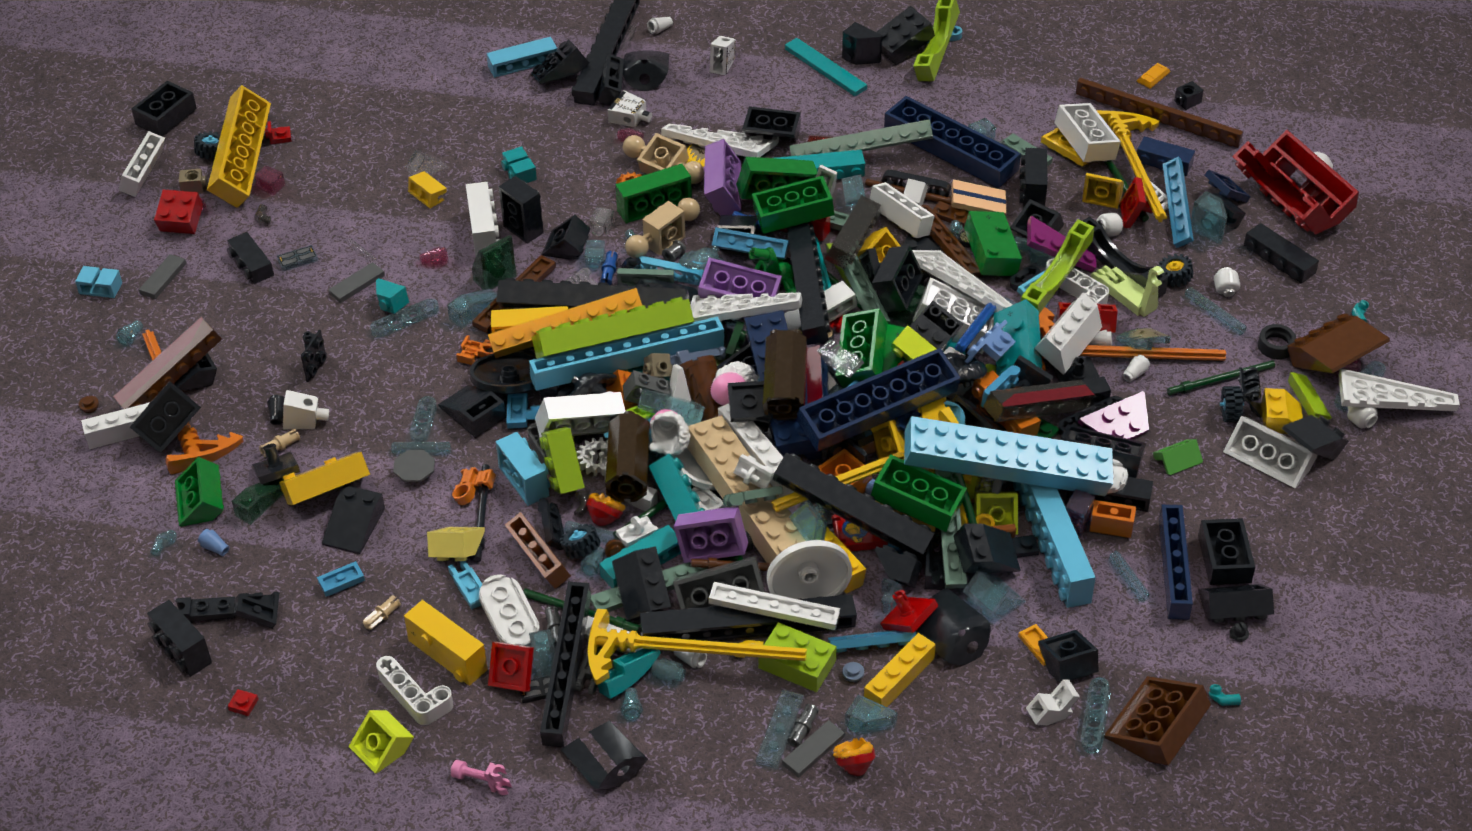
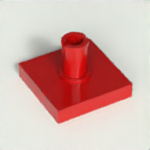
M1135 177L1119 202L1123 227L1125 228L1132 227L1141 211L1153 213L1148 201L1145 199L1142 178Z
M899 590L895 592V595H892L897 606L880 624L884 630L914 633L939 605L935 599L907 597L904 590Z
M492 642L488 686L524 692L530 691L534 647Z

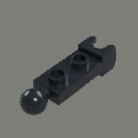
M235 596L205 599L185 597L175 600L179 611L191 623L193 621L235 618V615H233Z

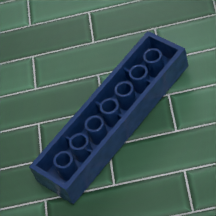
M908 96L902 98L885 112L884 128L930 119L933 138L911 142V144L997 188L1001 187L1020 168L1021 153Z
M783 310L745 318L746 331L759 381H764L766 337L770 335V331L775 329L788 330ZM771 414L772 417L769 420L775 448L783 457L785 453L802 455L816 451L798 423L797 418L794 420H776L773 418V414Z
M938 348L799 407L797 421L818 452L957 392L961 378L941 348Z

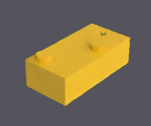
M355 452L337 460L336 457L324 461V465L296 476L294 472L283 476L284 480L280 481L279 484L287 504H297L370 475L362 452Z
M421 600L404 615L409 642L453 673L459 682H465L470 686L488 670L484 644L424 600Z

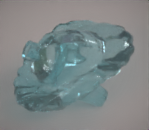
M713 245L712 248L705 247L697 251H688L680 258L679 264L687 269L705 270L709 257L721 261L725 260L719 258L718 251L720 249Z

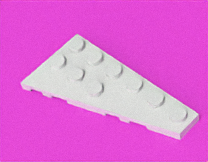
M768 293L761 294V297H753V294H726L721 298H716L715 295H708L707 298L700 299L699 295H693L690 306L694 322L718 317L720 322L727 319L739 320L746 316L752 317L780 310L795 311L801 308L802 296L801 293H779L775 297H770Z

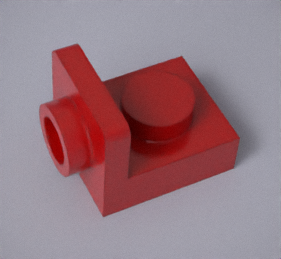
M267 121L268 128H265L266 139H270L271 145L292 142L290 126L272 128L271 121Z

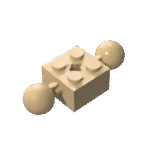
M655 133L647 146H645L644 140L636 135L627 137L623 142L624 153L628 157L638 158L640 170L645 174L683 164L691 176V184H697L704 178L705 172L700 163L696 161L686 163L689 155L686 146L658 133Z
M684 198L677 206L669 201L659 206L643 219V236L633 235L627 239L625 243L627 254L632 258L645 256L648 249L660 256L662 255V250L669 248L673 241L684 239L685 221H692L699 215L700 206L698 202L692 198Z

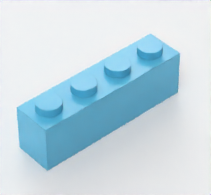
M547 37L486 53L488 67L494 78L533 68L537 64L543 63L547 55L552 52L554 53L557 47L552 38Z

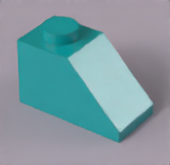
M379 278L376 280V294L381 310L395 314L410 303L405 286Z

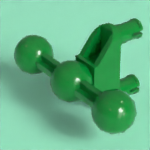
M752 247L749 251V258L759 260L754 269L782 276L780 285L784 286L785 293H796V287L793 283L794 273L792 265L777 259L774 249L771 247L766 249Z

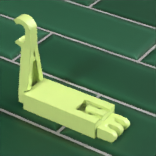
M1105 265L1102 269L1093 272L1091 278L1107 286L1109 294L1137 316L1145 317L1158 307V286L1162 282L1156 276L1164 271L1159 266L1150 269L1145 289L1117 267L1110 269Z

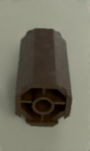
M775 329L770 331V335L766 337L763 410L764 414L768 416L769 413L773 414V418L776 420L796 419L799 407L805 405L807 339L799 329Z
M625 411L609 421L605 487L606 495L618 502H624V499H630V502H637L647 495L650 423L633 411Z

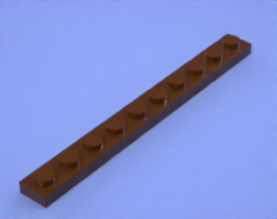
M1079 78L1077 81L1076 94L1130 113L1148 116L1159 120L1163 124L1229 146L1239 148L1243 136V131L1083 78Z

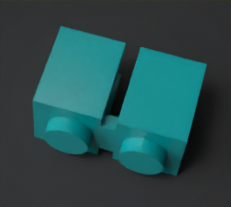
M522 146L502 153L503 160L501 165L504 171H508L509 179L516 176L526 183L537 180L536 167L531 159L528 158Z

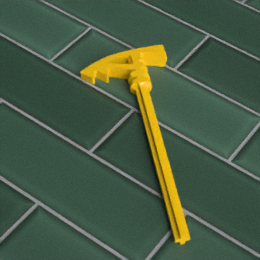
M1096 110L1121 141L1120 144L1135 176L1142 178L1145 197L1156 220L1163 222V219H1167V215L1130 140L1132 137L1130 131L1139 129L1140 132H1143L1146 128L1154 131L1159 126L1160 121L1135 113Z
M950 407L939 411V421L959 424ZM904 450L892 454L904 460ZM889 456L836 477L846 485L880 473ZM965 474L963 476L965 483L971 484L972 475ZM793 492L772 500L771 503L774 511L779 512L809 499Z
M607 609L596 610L588 642L589 666L596 685L610 678L608 670L612 668V662L609 658L617 648H620L621 652H626L629 648L630 652L634 653L636 649L643 648L805 661L807 658V649L648 637L638 635L637 631H631L627 634V630H621L617 633V629H611L607 632L606 628L610 620ZM603 646L598 655H596L597 648Z

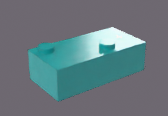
M1025 299L994 313V325L997 322L1001 324L1006 320L1008 323L1002 330L1010 334L1012 339L1016 341L996 362V374L1000 376L1011 365L1013 366L1020 355L1042 369V355L1034 349L1041 341L1039 311Z

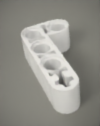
M1054 258L1049 259L1047 261L1046 270L1048 269ZM1074 267L1059 287L1076 298L1084 292L1096 304H1107L1108 287Z
M384 656L377 661L376 666L380 681L418 724L429 725L452 710L453 699L449 687L442 685L425 693L393 657Z

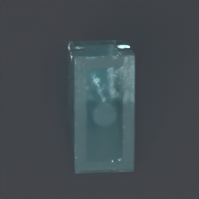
M807 500L789 518L805 541L825 539L828 521L823 515L825 511L818 503L813 504Z
M551 630L529 633L530 645L534 647L533 661L537 678L550 676L555 654Z
M859 694L845 713V726L853 732L869 734L895 728L897 725L896 711Z

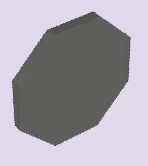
M407 450L394 459L393 473L404 482H422L434 473L435 458L425 450Z

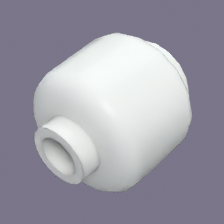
M1117 213L1101 214L1096 222L1103 226L1108 237L1117 236L1122 231L1123 221Z
M1229 267L1217 271L1214 276L1216 292L1224 294L1225 297L1233 296L1240 289L1238 273Z
M1348 406L1347 417L1361 429L1370 428L1376 423L1378 412L1376 408Z

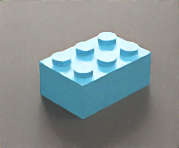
M515 432L495 441L499 468L527 506L538 502L542 497H548V488H550V483L547 479L548 469L544 463L541 464L537 453L534 450L531 451L527 440L522 438L518 432Z

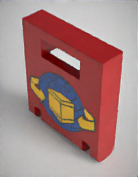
M836 514L831 517L835 536L850 552L876 549V546L883 548V545H888L886 541Z

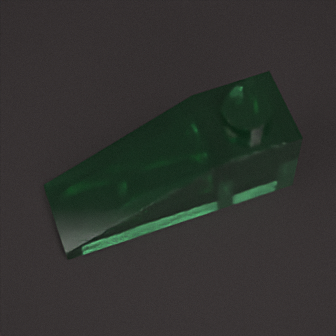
M280 478L264 484L257 483L245 488L231 501L235 516L251 525L283 495L279 484L283 479Z

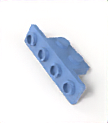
M1006 320L1001 324L997 322L991 330L968 350L967 354L969 356L965 362L968 364L982 350L997 362L1016 342L1010 334L1002 330L1008 322Z

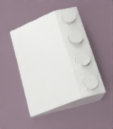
M930 277L915 312L913 322L932 301H935L963 323L962 328L952 340L957 343L986 305ZM994 314L970 343L969 349L994 326Z

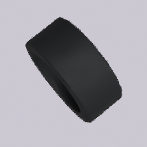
M1281 324L1265 326L1261 330L1258 339V349L1260 352L1272 359L1288 358L1290 355L1287 345L1276 346L1269 343L1266 339L1270 337L1282 338L1289 345L1296 339V334L1292 329Z

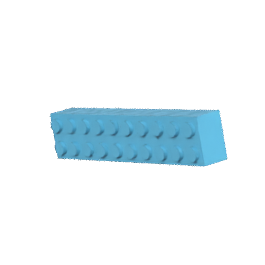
M911 416L905 428L904 465L1106 496L1113 485L1112 448Z

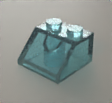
M1205 191L1193 204L1191 215L1192 231L1221 245L1227 213L1222 199Z
M979 571L975 573L963 590L968 596V601L982 608V613L989 619H1002L1026 602L998 575Z

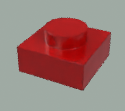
M237 689L228 704V710L249 716L258 701V695Z

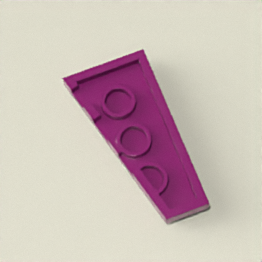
M1031 216L1028 219L1027 246L1056 257L1066 237ZM1086 249L1075 266L1093 272L1096 269V255Z

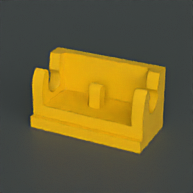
M425 171L410 176L408 181V192L430 209L445 200L443 198L438 199V197L445 194L447 188Z

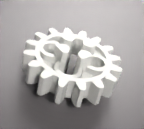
M600 437L599 441H596L595 438H592V442L586 440L585 446H579V451L576 453L581 471L586 469V474L593 472L594 476L601 472L602 476H604V467L607 463L608 440L603 441V437ZM601 449V452L599 453V463L596 464V460L598 459L597 450Z

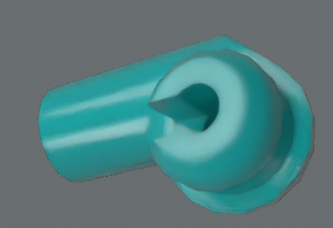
M1361 300L1352 309V315L1358 316L1367 322L1364 314L1367 311L1366 309L1369 308V303L1366 300Z
M1213 684L1210 686L1209 696L1219 705H1241L1240 694L1226 695L1221 692L1222 688L1220 685Z

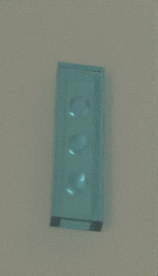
M782 690L758 753L756 764L778 769L804 695Z

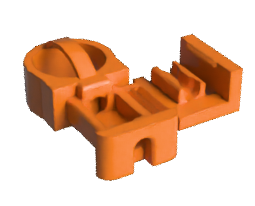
M467 335L461 344V353L456 354L457 362L472 365L475 362V357L494 354V352L489 353L485 351L488 348H492L490 340L485 339L481 343L470 340V335Z
M472 467L470 470H467V468L460 471L463 475L461 482L455 486L452 496L459 505H466L473 500L476 491L475 486H478V484L480 486L482 484L487 485L489 489L493 488L496 474L492 469L479 472L476 467Z

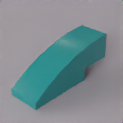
M639 648L635 650V653L630 652L613 660L614 669L609 671V679L598 684L599 692L611 699L625 691L649 670L661 654L660 650Z

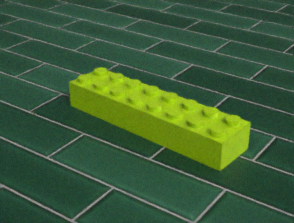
M682 297L667 301L666 304H664V301L649 305L648 308L645 305L638 306L629 310L630 312L628 313L626 309L611 314V317H608V314H603L593 318V321L585 318L574 322V325H571L570 322L560 324L553 330L551 326L536 331V335L531 337L536 358L692 323L694 318L689 299L683 300Z

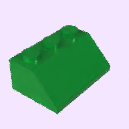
M197 457L175 480L179 526L213 521L223 512L221 476L218 464Z

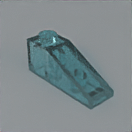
M486 289L460 295L447 304L449 320L461 329L465 328L497 297V293L492 289Z
M644 388L637 407L655 414L664 409L672 410L680 414L684 418L685 423L691 425L701 422L705 409L704 406L697 402Z

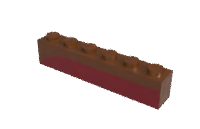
M200 317L113 397L123 409L150 403L169 381L174 384L215 347L222 338Z

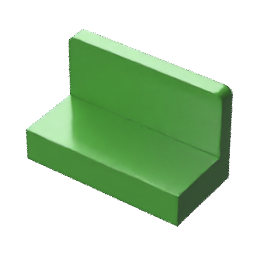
M1186 439L1153 452L1155 460H1163L1168 475L1203 462L1196 439Z

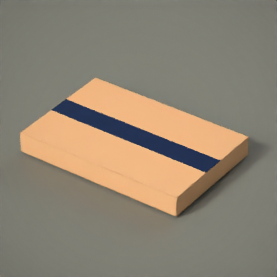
M953 179L952 207L968 211L1004 212L1006 215V191Z

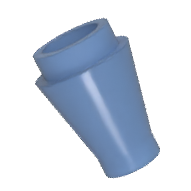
M205 529L198 538L201 547L221 556H224L230 549V546L214 530Z

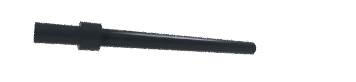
M488 464L482 465L481 471L490 469V466ZM484 484L480 486L476 527L485 526L488 487ZM483 537L476 554L473 555L475 562H480L482 559V550L485 548V539Z

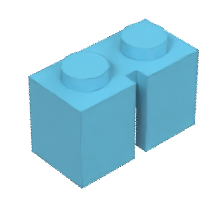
M89 266L82 267L75 281L79 294L115 298L122 285L119 270L103 268L101 271L97 267Z

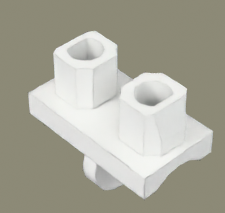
M742 454L733 473L744 478L743 482L748 485L751 482L762 489L768 488L774 474V469L768 465H761L756 461V458L750 455L747 457Z
M634 516L631 518L630 524L616 530V536L627 548L638 540L654 533L658 527L654 526L647 516L641 519L638 516Z

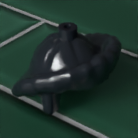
M969 349L965 350V355L948 352L945 356L960 376L959 384H963L964 388L972 386L971 381L983 378L987 374V368L984 363L976 360L975 357L968 364L965 362L969 356L967 354Z
M585 373L580 377L574 376L571 383L574 384L575 390L569 396L603 394L607 392L605 387H609L617 380V375Z

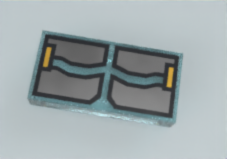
M310 245L277 255V260L284 272L317 262L318 257L313 246Z

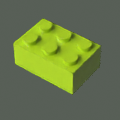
M561 427L541 432L542 437L539 438L541 449H544L547 457L544 458V463L551 472V477H549L551 489L563 494L585 488L571 429Z
M778 622L764 645L807 649V658L805 661L758 657V668L817 693L836 662L837 646Z

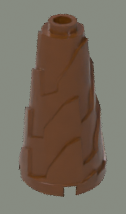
M713 355L697 357L698 360L696 361L691 359L679 365L684 370L691 401L694 402L699 417L703 421L718 417V408L723 406L718 404L711 395V386L718 371Z

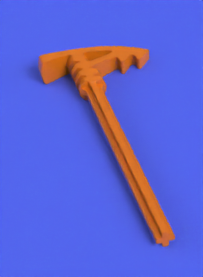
M1046 307L1039 314L1040 333L1043 337L1055 324L1052 322L1055 315ZM1087 345L1079 355L1133 358L1143 355L1146 358L1226 360V351L1218 349ZM1042 356V369L1045 371V364L1043 362L1045 358Z
M145 330L146 333H143L142 336L153 361L162 352L154 332ZM188 422L177 435L184 454L166 456L168 471L171 475L183 472L197 457L210 462L218 460L238 447L243 442V436L229 432V438L218 434V440H200L197 430L194 427L191 428Z

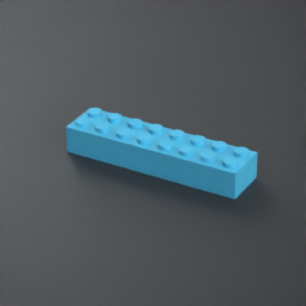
M1013 482L1014 490L1019 492L1020 504L1025 506L1026 519L1032 523V533L1035 537H1038L1039 550L1045 554L1046 567L1048 569L1051 568L1052 581L1054 585L1057 584L1059 587L1060 600L1065 602L1067 608L1090 604L1092 602L1096 577L1056 488Z

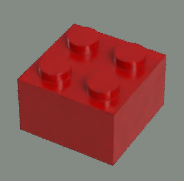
M163 189L154 218L159 231L195 234L203 208V202L198 192Z

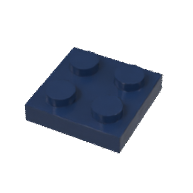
M1209 169L1204 176L1209 179L1208 183L1215 188H1219L1221 190L1219 193L1226 198L1231 197L1236 202L1240 200L1246 203L1251 198L1229 176Z

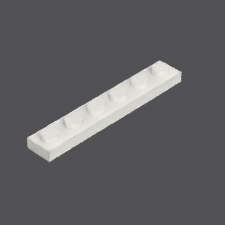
M717 582L713 583L709 596V604L831 630L836 629L840 614V608Z

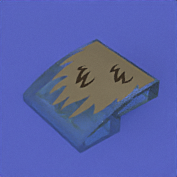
M1153 328L1132 329L1116 336V340L1134 349L1152 350L1153 343L1170 344L1171 336Z

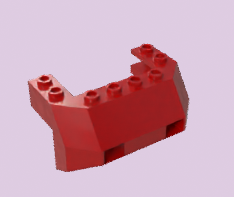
M1288 130L1263 154L1247 141L1232 156L1236 160V167L1248 179L1251 177L1260 186L1259 190L1266 197L1270 195L1272 197L1270 200L1277 207L1280 205L1284 207L1282 211L1289 218L1294 216V222L1307 232L1311 231L1314 234H1318L1338 225L1357 207L1359 191ZM1295 171L1306 179L1300 187L1290 178Z

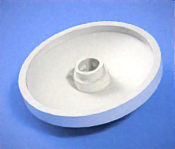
M824 540L804 541L788 547L775 557L767 571V585L770 594L793 599L837 596L848 586L852 577V566L847 553L837 544Z

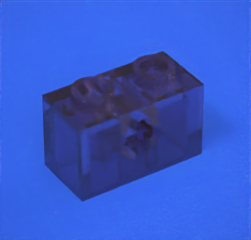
M1075 489L1065 508L1077 536L1081 538L1091 521L1095 497L1087 492Z

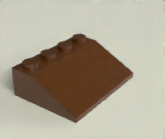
M1341 314L1334 321L1324 323L1321 328L1309 331L1308 335L1296 338L1293 343L1287 345L1293 367L1334 373L1390 342V338L1358 316Z
M1147 676L1104 734V737L1149 762L1169 766L1207 712L1211 703L1203 685Z

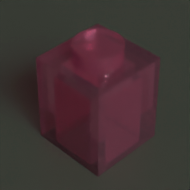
M264 166L255 175L257 188L272 195H275L285 186L283 172L269 166Z

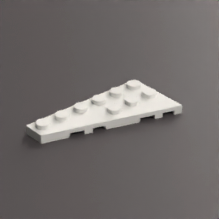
M668 124L661 128V135L671 140L678 139L686 144H698L702 148L724 138L736 156L761 157L779 143V137H773L772 140L763 139V135L747 137L746 133L718 130L717 133L708 132V128L692 130L691 126Z
M912 250L920 268L943 280L945 284L957 288L985 305L992 303V305L996 306L995 312L1013 305L943 252L936 250Z
M1342 368L1338 374L1342 406L1457 411L1460 405L1458 394Z

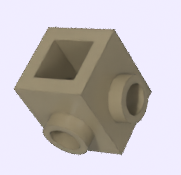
M651 353L644 358L643 373L665 380L671 377L673 366L670 362V354Z

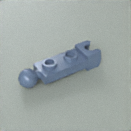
M723 346L689 353L688 350L678 351L676 355L670 356V362L672 366L676 364L681 365L691 359L696 361L698 360L697 357L713 355L716 360L722 361L725 359L727 349Z

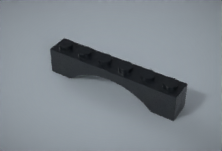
M1091 217L1084 219L1083 222L1094 226L1093 241L1087 250L1095 254L1096 258L1110 269L1117 267L1145 289L1149 270L1154 267L1142 266L1127 258L1112 243L1103 226ZM1164 273L1156 276L1162 282L1158 286V298L1164 295L1167 289L1168 276Z

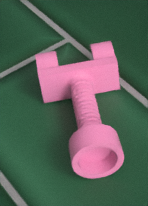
M455 760L452 764L451 776L453 778L463 779L465 776L487 781L491 792L495 793L497 791L500 795L508 794L507 789L501 788L502 786L512 788L510 781L498 774V772L507 774L503 765L490 763L487 770L482 771L468 767L467 763L461 760Z

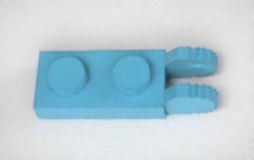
M460 561V567L463 571L458 573L451 564L448 566L449 573L471 610L481 606L479 592L482 583L473 568H470L466 561Z

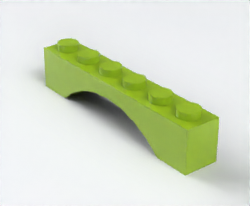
M938 0L933 27L935 36L930 40L925 51L917 55L913 65L918 81H934L960 13L957 0Z
M1077 219L1048 269L1039 279L1029 285L1021 296V301L1027 299L1040 314L1093 241L1094 226Z

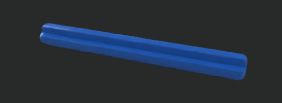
M988 303L957 342L956 350L963 353L994 314L996 310L995 305Z

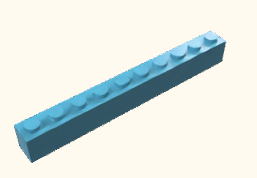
M714 317L529 360L531 380L537 391L571 383L574 376L580 377L585 373L609 374L617 369L626 370L643 366L644 358L651 353H666L672 356L676 355V352L688 350L689 353L723 347L724 328L719 318Z

